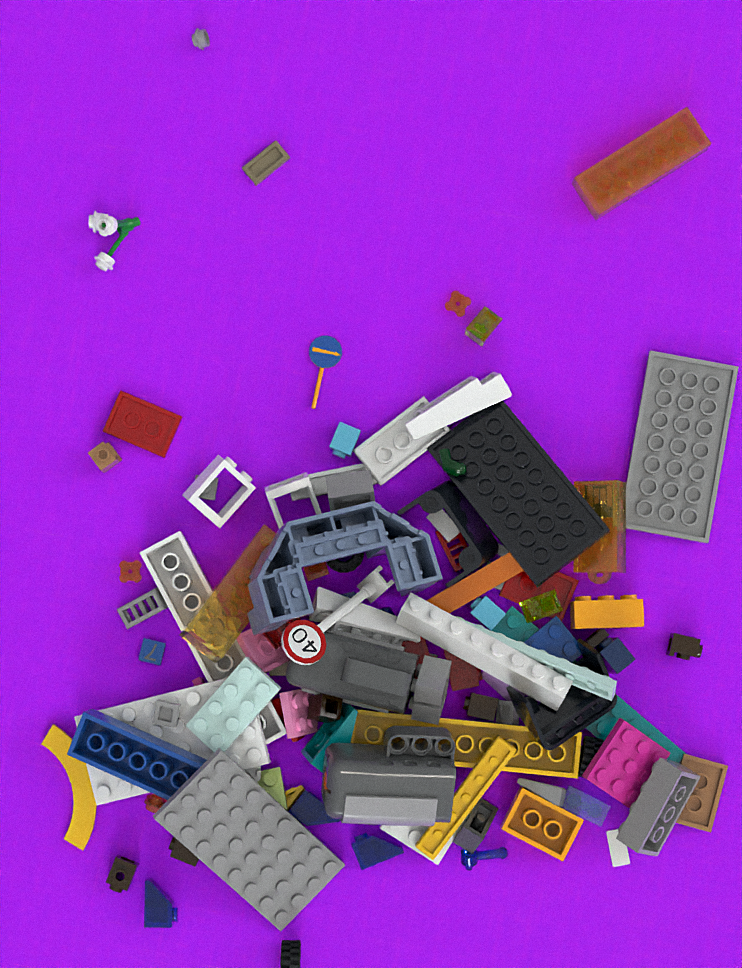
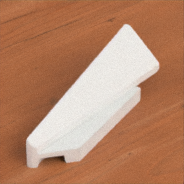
M492 372L480 381L478 378L470 376L417 410L412 415L413 419L406 422L405 426L412 438L418 439L511 397L512 393L500 373Z
M318 587L312 604L314 613L309 615V620L322 622L350 598ZM359 603L330 627L332 628L331 631L341 630L402 646V642L407 640L416 643L420 642L419 635L395 623L397 616L363 603Z

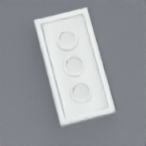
M424 396L353 450L366 469L371 470V475L380 487L427 451L430 445L450 431V428L445 426L418 439L412 438L405 423L413 419L412 415L417 410L429 403Z

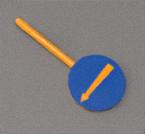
M331 336L316 338L309 348L311 361L320 367L311 406L312 409L316 408L324 368L334 367L342 357L340 343Z

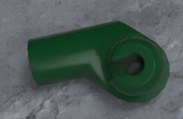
M442 449L438 452L444 472L453 476L465 474L466 465L452 460L449 449Z

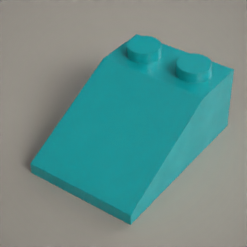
M342 702L340 720L323 723L301 751L310 764L322 773L326 748L332 743H351L358 713L351 704Z

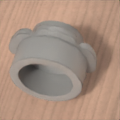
M196 28L195 33L192 34L193 44L195 47L204 50V47L210 46L209 35L206 29L200 30Z

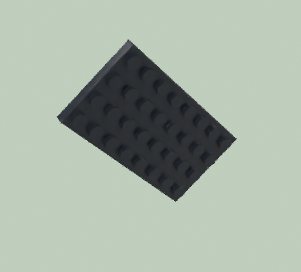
M500 401L470 415L427 448V451L441 468L442 465L438 452L442 449H449L452 460L466 465L465 474L453 476L446 473V475L536 587H539L610 533L607 525L504 401Z

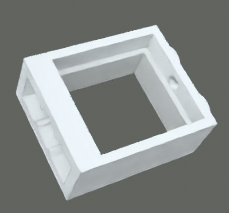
M217 455L182 496L217 527L221 528L256 487L250 483L253 479L246 472L242 471L239 473L235 469L237 464L228 456L223 459L220 455ZM225 467L243 486L217 514L198 497Z
M307 472L264 487L279 529L284 523L274 498L298 489L307 488L316 515L322 514Z

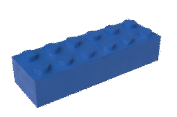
M93 708L83 712L67 755L166 800L207 761L205 758Z

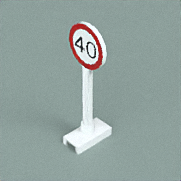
M378 566L357 585L360 591L320 624L316 625L308 620H296L290 623L283 631L281 638L282 648L287 657L301 665H311L319 661L326 650L324 632L364 599H368L370 603L375 601L395 582L390 580L387 583L379 574L383 568Z

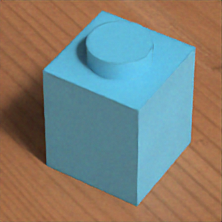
M339 422L329 446L333 450L332 454L345 459V456L351 457L361 430Z
M484 596L482 599L478 597L470 605L473 609L470 614L490 631L506 615L487 596Z

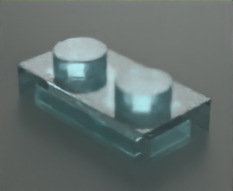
M569 785L562 808L601 827L611 806Z

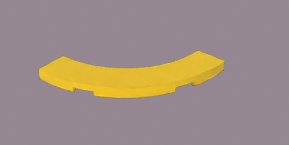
M53 724L41 744L49 749L61 762L72 786L73 814L64 840L84 850L94 829L97 805L86 763L67 755L73 739L65 731Z

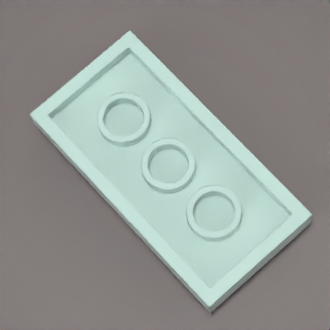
M245 657L186 724V727L214 753L219 748L226 752L279 692L281 687L249 657Z

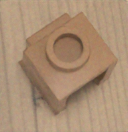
M101 442L88 452L103 473H106L122 461V458L110 442Z

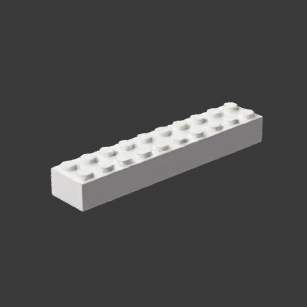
M179 531L139 553L207 681L212 682L228 678L246 656L235 638L237 634L184 534ZM271 700L259 713L266 745L287 734L286 728Z

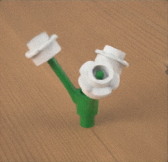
M94 211L93 215H89V228H93L94 233L99 231L102 236H108L117 230L120 234L107 254L100 252L98 256H94L96 260L95 265L105 272L107 269L113 270L112 266L115 260L111 256L122 240L129 234L128 232L140 225L138 217L116 220L113 216L97 213V211Z

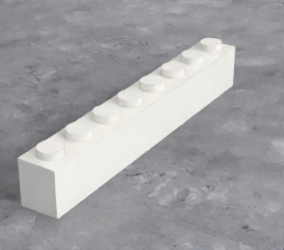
M410 593L395 622L526 695L533 697L555 711L560 707L573 683L567 677L413 593Z

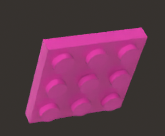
M619 718L582 777L630 808L638 799L641 793V786L651 775L653 764L660 757L667 759L671 753L628 722Z

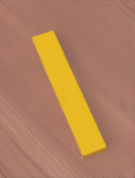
M498 735L454 792L451 821L449 823L435 822L434 826H429L417 841L415 847L434 860L517 749Z

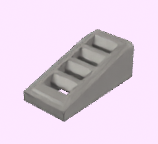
M157 587L118 608L117 611L126 628L129 629L168 608V605ZM152 596L154 597V599H155L157 605L159 606L158 608H157V606H156V604H155V602H154ZM145 599L147 600V602H148V604H149V606H150V608H151V610H152V611H150V612H149V610L147 609V607H146V605H145V603H144V601H143V600H145ZM136 604H138V606L140 607L143 616L139 614L135 606ZM128 608L131 609L136 620L133 621L127 611Z
M523 778L518 779L517 783L556 806L563 807L566 795L565 788Z

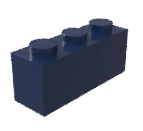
M606 637L595 647L601 653L606 669L610 674L620 673L636 660L618 637Z

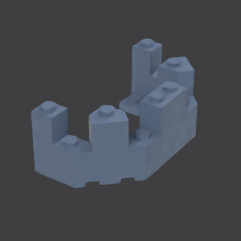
M375 501L287 522L277 531L271 544L262 551L249 575L251 580L247 586L254 608L247 615L253 635L276 630L291 619L314 613L302 572L303 567L366 552L367 559L387 554L397 591H400L401 597L425 590L443 579L429 534L409 525L408 521L395 513L391 514L381 508L382 506Z

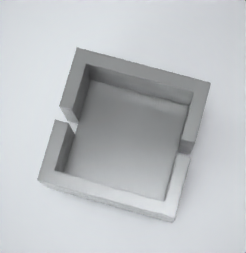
M371 470L325 477L330 511L375 501Z
M425 655L423 663H418L415 677H418V679L413 678L411 692H413L414 696L411 695L408 708L412 710L411 719L436 725L439 724L447 696L452 661Z

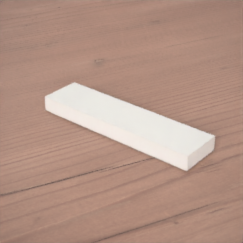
M357 464L308 474L315 496L328 494L325 477L335 474L366 471L367 469L363 464ZM372 476L373 485L378 484ZM306 487L290 492L292 501L310 498Z

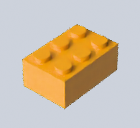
M614 595L598 596V600H591V596H577L575 601L569 603L570 629L644 627L643 599H637V595L620 596V600H614Z
M520 786L500 828L551 856L564 861L584 820Z

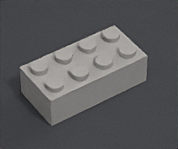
M661 757L653 764L651 775L641 786V793L638 799L631 805L630 813L626 821L620 825L619 833L616 837L617 840L635 852L651 856H658L701 777L684 765Z

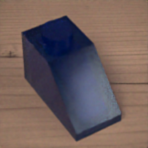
M308 789L304 790L289 810L301 824L303 823L306 826L340 821V819L331 818L325 811L323 801Z
M367 832L355 836V841L351 842L361 870L404 853L402 846L375 834L368 835Z
M153 878L145 880L144 927L172 928L174 922H178V908H174L175 901Z

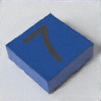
M144 638L138 660L161 665L166 643Z

